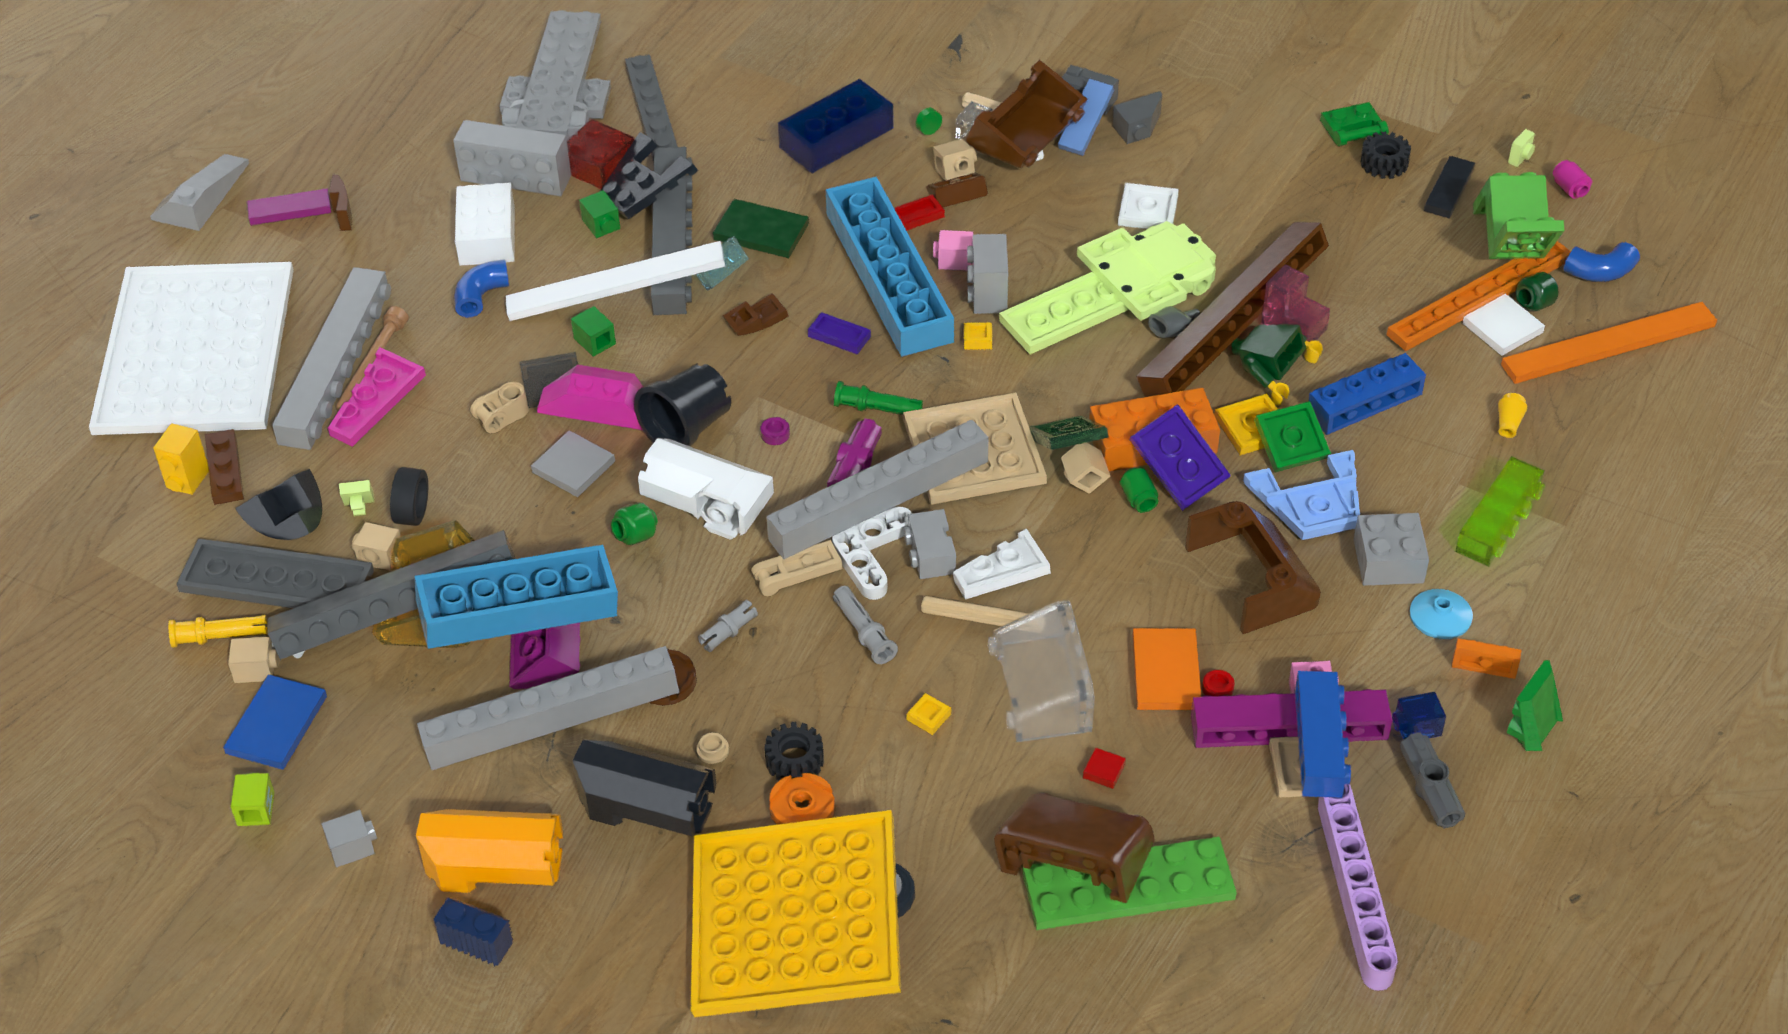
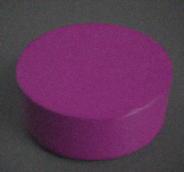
M768 418L761 424V438L769 445L783 444L790 437L789 424L783 418Z

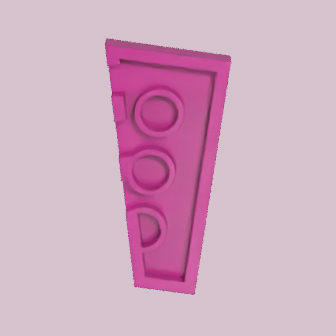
M379 347L376 352V359L373 364L369 363L365 369V376L361 383H356L351 391L352 397L348 402L343 403L329 425V435L353 447L426 376L424 367Z

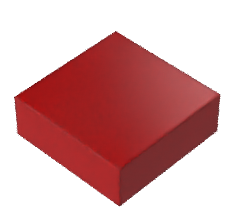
M1095 748L1083 771V778L1114 789L1125 767L1126 758Z

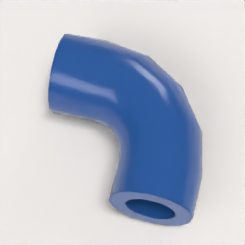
M1626 242L1617 244L1607 254H1594L1576 246L1567 257L1564 272L1591 282L1613 281L1629 273L1638 264L1640 254L1635 246Z
M505 259L476 265L462 276L456 284L454 296L457 314L463 317L477 316L483 310L482 295L485 292L496 288L509 287Z

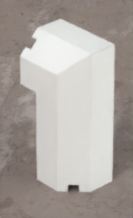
M667 438L656 439L643 460L644 463L648 464L646 472L640 470L638 476L641 495L689 512L697 519L702 516L706 521L704 527L709 532L727 539L735 538L738 533L740 535L745 534L774 493L772 476Z

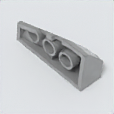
M227 154L222 155L166 196L150 216L151 220L200 231L245 170L249 160Z

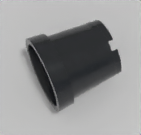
M697 363L664 381H655L639 389L635 395L634 409L642 430L653 443L657 438H667L687 446H692L697 441L701 432L729 411L731 395L726 396L724 388L727 387V384L713 367L707 364L698 366Z

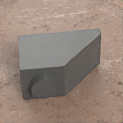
M1158 91L1114 105L1112 126L1126 144L1151 136L1161 115L1162 93Z

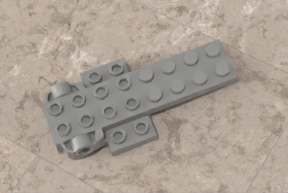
M563 10L550 12L531 77L518 75L509 76L500 103L503 126L566 135L567 148L569 149L570 144L583 142L586 133L589 130V118L603 119L611 91L610 80L585 79L601 24L600 13L588 11L566 12Z

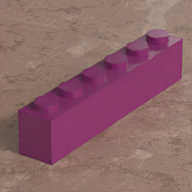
M1386 690L1344 691V704L1340 705V711H1346L1347 717L1346 730L1342 731L1343 737L1348 738L1349 742L1388 740L1393 720ZM1295 693L1193 697L1191 722L1195 748L1269 745L1270 738L1298 737Z

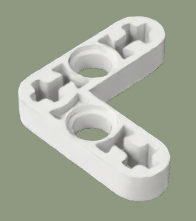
M895 507L884 511L832 537V543L842 560V566L865 598L876 600L882 598L887 593V576L870 550L904 537V527H908V514H912L905 507ZM869 529H877L881 533L877 536H869L865 532ZM846 543H847V544H851V551H850V552H849V547L846 545ZM856 560H864L868 563L861 568L852 565ZM868 576L871 577V581H872L874 584H872V583L869 584Z

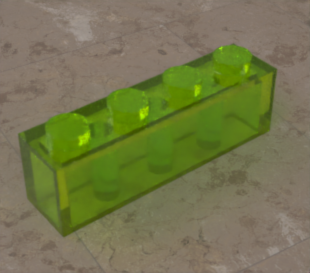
M1511 456L1461 529L1455 552L1488 567L1495 557L1500 558L1506 549L1508 537L1512 539L1515 537L1520 526V519L1528 517L1533 506L1532 501L1534 499L1538 501L1545 489V484L1542 483L1545 470Z

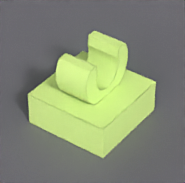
M370 481L340 483V496L344 506H351L353 516L366 515L365 503L374 502V491Z

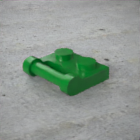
M1370 102L1321 112L1320 121L1338 147L1347 145L1349 141L1367 138L1369 135L1373 136V133L1376 132L1381 135L1382 131H1386V135L1389 133L1387 122L1381 120Z

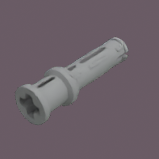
M841 586L836 589L832 596L833 600L858 631L859 642L864 647H868L872 653V660L876 664H885L891 661L898 652L897 644L887 638L884 627L871 619L848 586Z

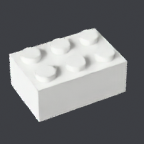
M511 183L457 186L455 244L459 265H475L503 259L506 262H514L515 206Z

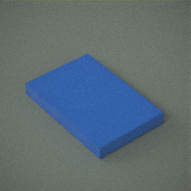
M268 674L224 745L225 754L284 770L327 698L325 689Z

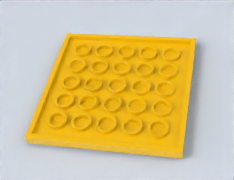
M891 810L694 835L691 1012L694 1017L901 993L894 817Z

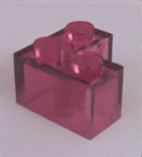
M1284 265L1266 283L1261 324L1300 325L1302 334L1310 342L1317 340L1327 330L1330 309L1306 297L1309 276Z

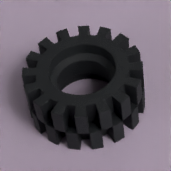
M1382 131L1381 135L1377 132L1373 133V137L1369 135L1363 142L1360 160L1362 168H1365L1367 173L1372 171L1371 176L1381 175V179H1385L1386 175L1389 176V179H1393L1395 174L1398 177L1401 176L1402 172L1405 173L1409 165L1411 145H1409L1408 140L1403 141V136L1401 135L1395 137L1396 133L1393 132L1390 135H1386V131Z
M791 722L790 728H787L785 723L780 725V732L774 728L771 731V736H767L765 744L767 769L769 768L771 776L773 777L776 774V780L780 781L782 778L790 775L792 778L802 777V773H815L818 775L824 764L823 742L820 733L816 734V729L813 727L808 730V726L805 723H802L799 728L796 722ZM790 748H801L807 752L804 756L796 759L787 758L782 755L785 750Z

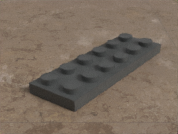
M198 538L177 582L179 592L296 608L370 580L374 568L371 562Z

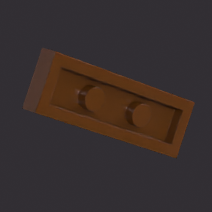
M234 429L205 434L211 494L214 505L244 500L237 438Z

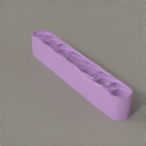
M1345 784L1342 798L1319 797L1318 811L1362 980L1370 989L1382 991L1389 988L1393 982L1397 967V954L1351 786Z

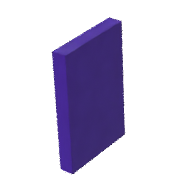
M1178 404L1129 439L1182 511L1231 477L1230 473Z

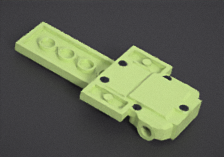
M1166 221L1159 225L1151 226L1134 236H1131L1122 227L1077 247V256L1092 272L1000 312L999 322L1031 355L1128 310L1141 321L1165 307L1174 306L1185 301L1187 293H1193L1197 296L1205 293L1215 280L1216 254L1201 241L1199 235L1194 234L1184 223L1176 226Z

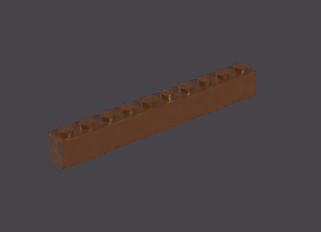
M1294 222L1136 376L1144 397L1184 391L1329 247L1321 222Z

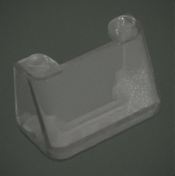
M1056 601L993 630L992 636L987 639L990 656L995 655L997 661H1001L1011 700V711H1006L1005 713L1008 730H1014L1016 742L1092 732L1094 713L1093 684L1070 601Z

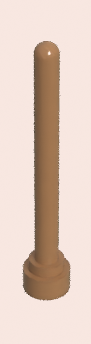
M397 306L388 308L383 317L384 327L336 403L338 411L343 403L348 402L352 397L351 391L356 383H361L365 376L364 371L369 363L373 364L375 361L376 352L379 347L384 349L393 333L404 328L409 316L402 308Z

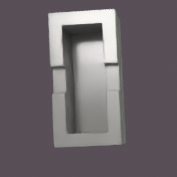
M944 509L908 514V527H904V538L906 545L912 546V550H909L910 563L912 568L917 567L920 579L953 575V572L956 570V552L952 537L946 534V531H949V526Z

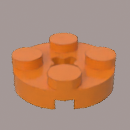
M802 773V777L792 778L790 775L778 781L771 790L770 817L776 825L833 818L835 798L830 784L818 775ZM804 800H808V806L804 808L797 807L795 803L796 801L802 803Z

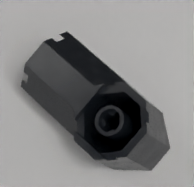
M582 740L572 760L579 799L582 805H584L590 820L616 826L623 823L622 819L626 818L692 837L695 833L699 834L702 832L713 804L708 802L709 792L715 794L716 790L715 769L611 741Z

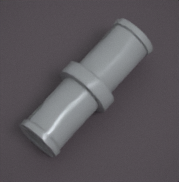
M744 600L741 605L728 615L722 614L715 625L703 634H700L698 640L701 645L712 638L704 649L712 652L715 647L728 637H735L742 626L757 617L758 612L755 607L744 614L752 603Z

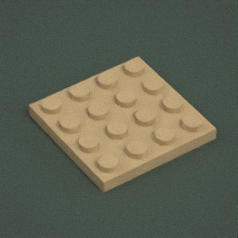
M1017 393L904 412V423L912 447L971 419L989 437L988 462L928 490L927 494L931 505L1047 484V475Z

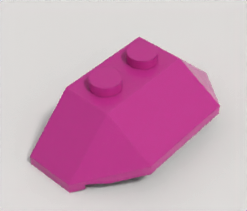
M576 365L543 388L537 413L642 430L636 417L634 399L637 391L643 388V385L633 373Z

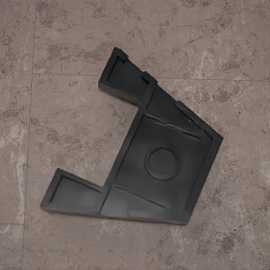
M641 132L636 136L600 190H604L618 208V213L627 219L632 218L657 200L655 196L664 189L672 190L679 185L677 180L688 173L691 177L698 171L693 163L681 156L662 175L642 165L641 163L658 146L653 139Z

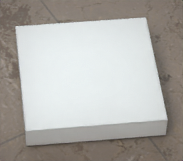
M1125 183L1118 226L1148 229L1151 226L1159 225L1166 221L1173 224L1179 189Z
M1507 294L1467 314L1463 319V324L1501 356L1542 334L1545 328L1544 324Z

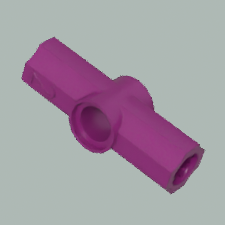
M865 418L863 421H859L848 442H842L838 450L836 466L827 481V487L870 468L873 451L882 435L881 427L874 420Z

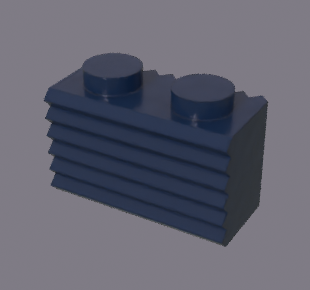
M452 897L446 899L434 917L440 945L446 944V947L451 946L452 950L463 951L464 955L469 953L470 957L481 958L482 962L487 960L488 964L493 963L494 966L500 964L514 940L512 938L513 935H511L512 931H510L508 919Z

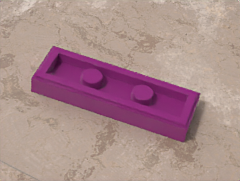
M328 188L247 201L250 225L331 213Z

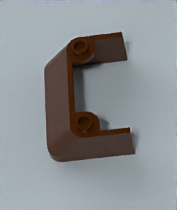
M1239 501L1229 502L1189 516L1185 546L1187 552L1242 534L1267 570L1265 583L1269 590L1244 598L1240 626L1242 634L1311 611L1318 606L1321 595L1319 586L1272 520Z

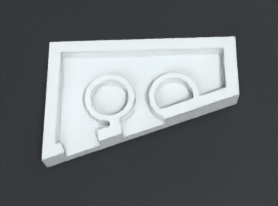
M1025 529L1019 532L1018 538L1011 543L1004 541L999 544L997 551L989 556L981 555L955 570L953 577L964 599H969L1051 573L1050 563L1028 530Z

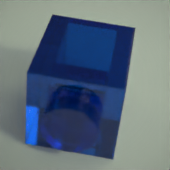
M1434 691L1398 698L1396 711L1392 714V722L1397 732L1400 731L1404 740L1410 734L1421 732L1422 735H1427L1428 738L1442 736L1447 716Z

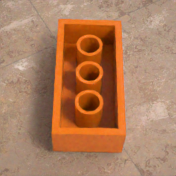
M1204 388L1090 406L1088 431L1094 447L1102 451L1108 470L1115 471L1148 465L1129 439L1177 404L1213 452L1217 453L1220 427Z

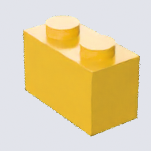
M171 423L153 449L166 488L175 492L193 495L209 472L208 462L198 430Z

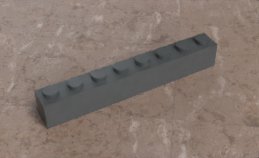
M686 147L656 148L654 150V172L662 175L680 156L693 163L692 157L687 158ZM688 173L677 180L679 183L677 187L672 190L666 188L655 196L657 200L653 202L652 258L690 249L687 246H692V229H688V227H693L692 211H688V209H693L692 193H688V191H693L692 176L690 177ZM692 275L651 285L653 315L687 314V303L692 302V288L687 286V283H692Z
M502 530L269 617L268 635L281 660L417 609L414 576L513 560L515 555L505 531Z

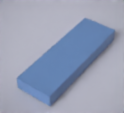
M1092 79L1088 80L1082 93L1088 99L1083 108L1085 114L1076 124L1071 122L1065 128L1058 142L1060 149L1081 156L1084 155L1114 92L1112 85Z

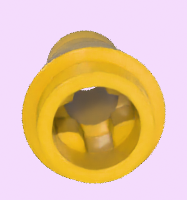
M1507 393L1499 400L1498 432L1501 436L1506 438L1516 436L1517 429L1528 408L1523 396L1516 393Z

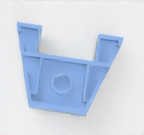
M1353 450L1328 455L1327 465L1334 479L1280 490L1270 468L1244 473V484L1301 540L1351 530L1356 527L1360 509L1356 487L1355 453Z

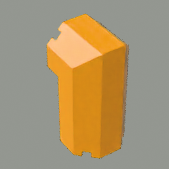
M453 809L420 814L416 839L425 873L436 882L437 887L442 892L469 893L476 888V883L478 882L553 886L559 879L562 862V848H559V839H563L560 814Z

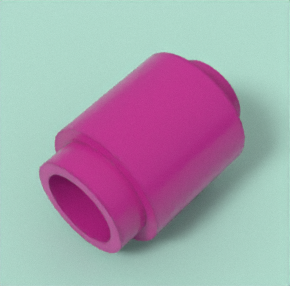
M1564 160L1557 164L1553 170L1555 182L1571 198L1583 197L1590 191L1592 179L1575 162Z

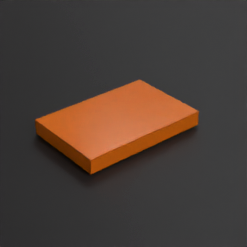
M1133 628L1137 710H1192L1193 697H1201L1196 629Z

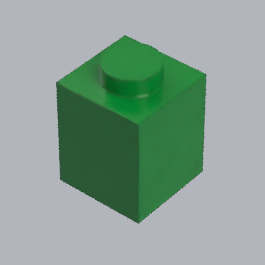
M604 190L579 200L582 221L595 238L620 229L618 208Z
M595 306L571 318L574 339L593 357L616 344L614 324Z

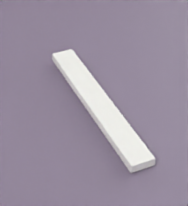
M721 241L506 295L507 316L510 321L725 267Z

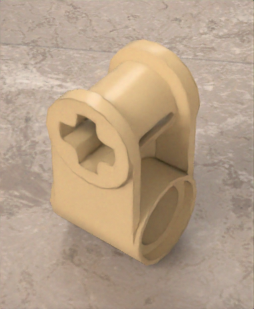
M519 382L505 383L498 389L476 399L471 405L470 412L474 418L480 419L483 422V427L488 433H496L503 429V427L525 417L529 412L525 389Z

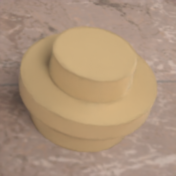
M718 733L705 734L697 744V755L705 763H719L729 754L727 740Z

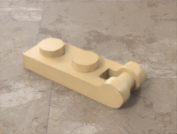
M829 540L813 545L786 559L778 556L759 562L752 567L751 571L755 580L760 581L759 588L764 596H772L781 588L841 570L842 560L832 541Z

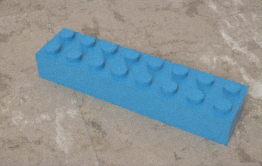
M873 177L825 189L826 214L900 356L954 343V317L878 178Z

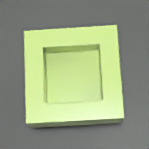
M1525 129L1514 140L1510 151L1509 164L1518 167L1525 159L1528 160L1532 156L1535 145H1533L1534 132Z

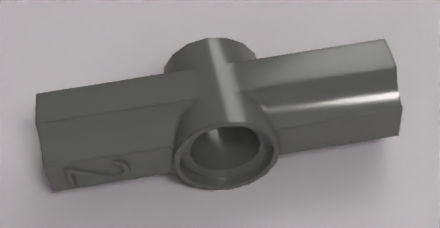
M1421 732L1410 734L1405 740L1401 741L1400 750L1416 781V794L1426 801L1437 826H1442L1444 829L1454 827L1458 822L1464 820L1465 811L1448 779L1449 768L1446 763L1439 760L1427 735H1422Z

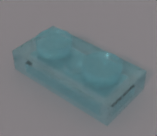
M734 236L722 243L725 267L696 274L706 290L715 287L749 259Z

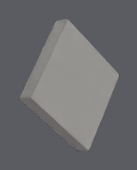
M569 430L531 465L532 473L579 497L615 462V456Z

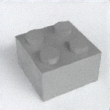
M973 234V246H967V263H972V265L967 266V283L973 284V286H968V302H973L974 314L1003 312L1007 310L1008 303L1006 234Z
M1419 513L1358 515L1353 540L1363 586L1424 583L1429 556Z

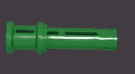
M838 381L834 395V406L846 405L856 407L858 411H866L868 408L904 415V412L922 409L923 400L870 391V388L865 385L860 388L844 385L843 381Z

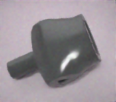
M1168 306L1150 315L1149 327L1160 338H1176L1200 314V311L1193 309L1183 312L1173 306Z

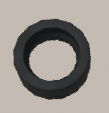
M401 467L396 472L390 496V514L395 524L411 526L421 524L427 507L429 491L428 476L425 470Z

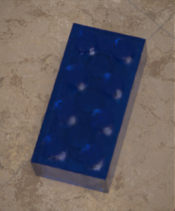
M858 79L778 122L779 147L808 171L814 173L894 129L893 103L864 81Z

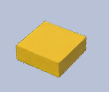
M964 323V350L992 349V323Z
M925 693L907 712V721L933 735L951 715V707Z

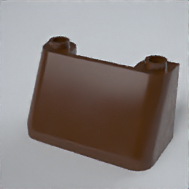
M1041 60L1031 67L1032 73L1030 77L1026 80H1021L1018 88L992 112L984 110L976 117L965 141L975 151L1018 168H1023L1024 166L1029 168L1037 160L1038 153L1071 122L1076 124L1085 114L1083 108L1088 99Z
M1047 793L1032 794L999 827L994 837L1001 872L1017 876L1022 864L1024 868L1030 869L1033 862L1038 861L1090 874L1094 886L1099 887L1101 882L1104 883L1112 891L1110 899L1127 903L1155 841L1151 825L1146 818L1140 815H1129L1053 797Z

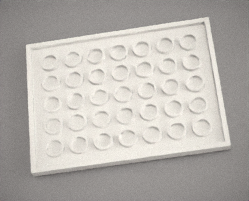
M292 262L126 267L89 424L91 435L164 433L171 423L196 429L198 432L231 429H266L293 276Z

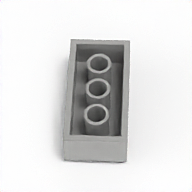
M464 120L453 140L460 180L464 182L484 185L511 183L512 189L562 196L571 178L566 135Z

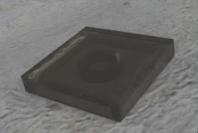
M576 352L519 362L528 407H538L543 388L578 365Z

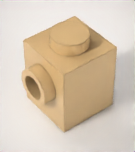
M963 139L933 147L936 171L945 181L975 173L974 162L977 161L976 152Z
M1083 440L1061 457L1065 468L1064 475L1070 484L1089 494L1111 477L1102 451Z
M270 637L231 639L228 665L234 683L262 682L268 674L273 676L274 668L279 667V656L272 647Z

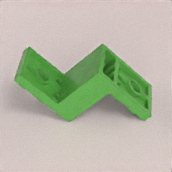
M1534 172L1522 173L1520 176H1509L1508 173L1493 174L1488 178L1473 203V214H1486L1489 259L1545 258L1564 232V220H1554L1553 217L1548 216L1546 175H1537Z

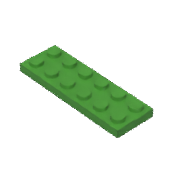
M1220 837L1152 847L1127 903L1111 900V889L1102 882L1099 887L1094 886L1090 874L1046 863L1032 865L1030 869L1023 867V877L1036 930L1236 899L1237 893Z

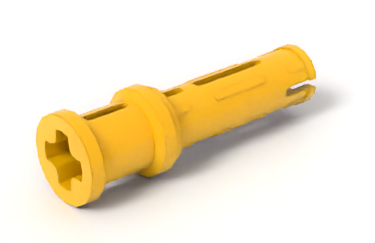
M266 615L206 621L202 617H197L195 621L176 622L173 619L169 620L168 625L169 640L173 648L178 647V644L197 642L199 645H204L208 642V639L267 635L268 628L262 625L267 624Z

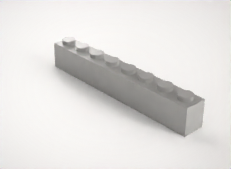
M353 267L272 424L278 445L311 450L315 440L320 438L322 426L326 418H330L332 406L336 398L341 396L343 384L346 378L351 376L353 364L356 358L361 356L362 346L366 338L368 339L371 336L372 326L375 320L380 318L385 300H388L390 297L391 285L388 284L384 271Z
M971 419L768 515V540L783 559L795 555L987 463L989 437Z
M666 646L419 722L417 726L431 770H435L679 693V688Z

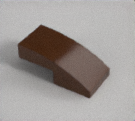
M333 175L329 190L333 213H337L340 231H351L352 214L347 191L339 175Z
M771 293L753 306H750L745 301L723 315V317L734 332L741 336L766 329L789 317L785 307Z

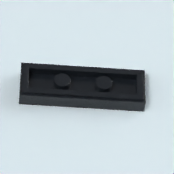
M1449 156L1425 203L1424 211L1450 219L1474 171L1475 162Z

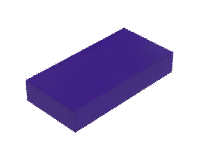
M821 312L809 327L808 337L858 355L870 339L871 330Z

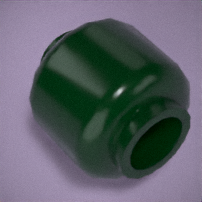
M1537 272L1521 279L1517 284V300L1528 311L1536 312L1553 305L1558 299V285L1555 279L1546 272Z

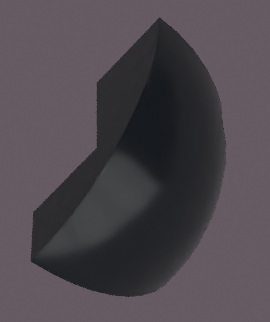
M308 469L293 475L273 489L257 494L235 509L242 519L257 532L274 539L292 540L304 537L318 527L322 517V500L317 482L311 470Z

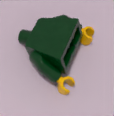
M1258 325L1246 339L1236 338L1233 341L1232 352L1234 355H1240L1244 370L1251 374L1264 388L1268 387L1272 391L1271 400L1275 405L1280 406L1283 400L1282 396L1285 399L1288 398L1289 387L1285 383H1275L1274 380H1281L1304 350H1306L1304 353L1305 360L1309 363H1316L1322 353L1323 346L1316 340L1308 342L1306 340L1307 337L1302 334L1300 325Z

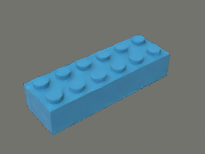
M603 545L414 576L416 604L428 649L617 616L618 591Z

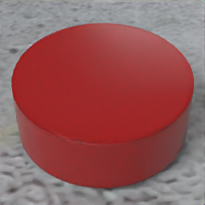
M1224 670L1209 671L1203 678L1202 691L1205 696H1232L1235 686L1234 678Z

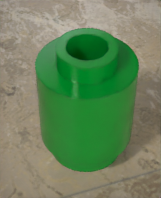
M1143 468L1127 470L1120 480V485L1131 507L1139 513L1153 510L1159 502L1158 492L1148 472Z

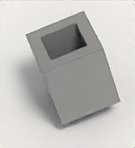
M360 810L321 823L336 868L375 854L371 842L377 839L371 820L364 822Z

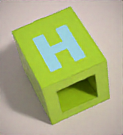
M253 772L235 775L231 809L237 826L271 824L275 792L269 773Z

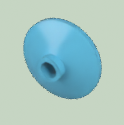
M1431 589L1424 591L1413 599L1410 606V618L1414 626L1425 635L1437 639H1453L1463 635L1470 628L1473 619V612L1469 603L1457 593L1449 590Z

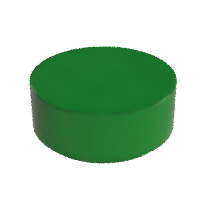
M931 107L923 109L916 118L917 129L925 135L937 132L942 124V115Z

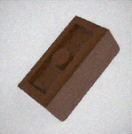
M976 172L926 186L929 194L933 195L943 208L981 198L988 194L985 176Z

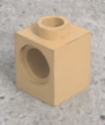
M365 522L361 531L355 534L352 541V549L355 551L357 561L371 562L374 568L392 571L404 550L399 529Z

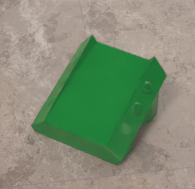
M1550 660L1543 661L1516 698V703L1512 710L1514 716L1506 733L1518 739L1525 751H1542V742L1557 721H1563Z

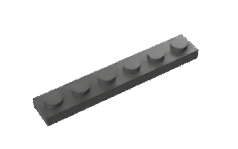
M650 54L625 58L626 69L645 135L653 139L658 146L657 148L678 147ZM653 151V152L651 153V155H652V159H653V162H654V151Z

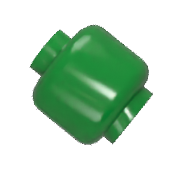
M636 502L627 505L615 512L611 521L612 533L617 540L626 545H635L649 540L656 531L657 515L644 503Z

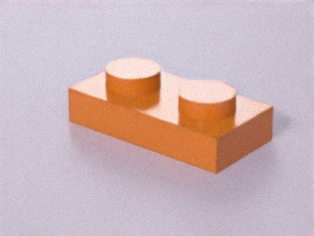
M1457 638L1452 668L1515 679L1522 650Z

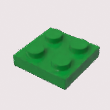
M1310 401L1260 414L1254 419L1274 473L1327 459L1328 455H1331Z

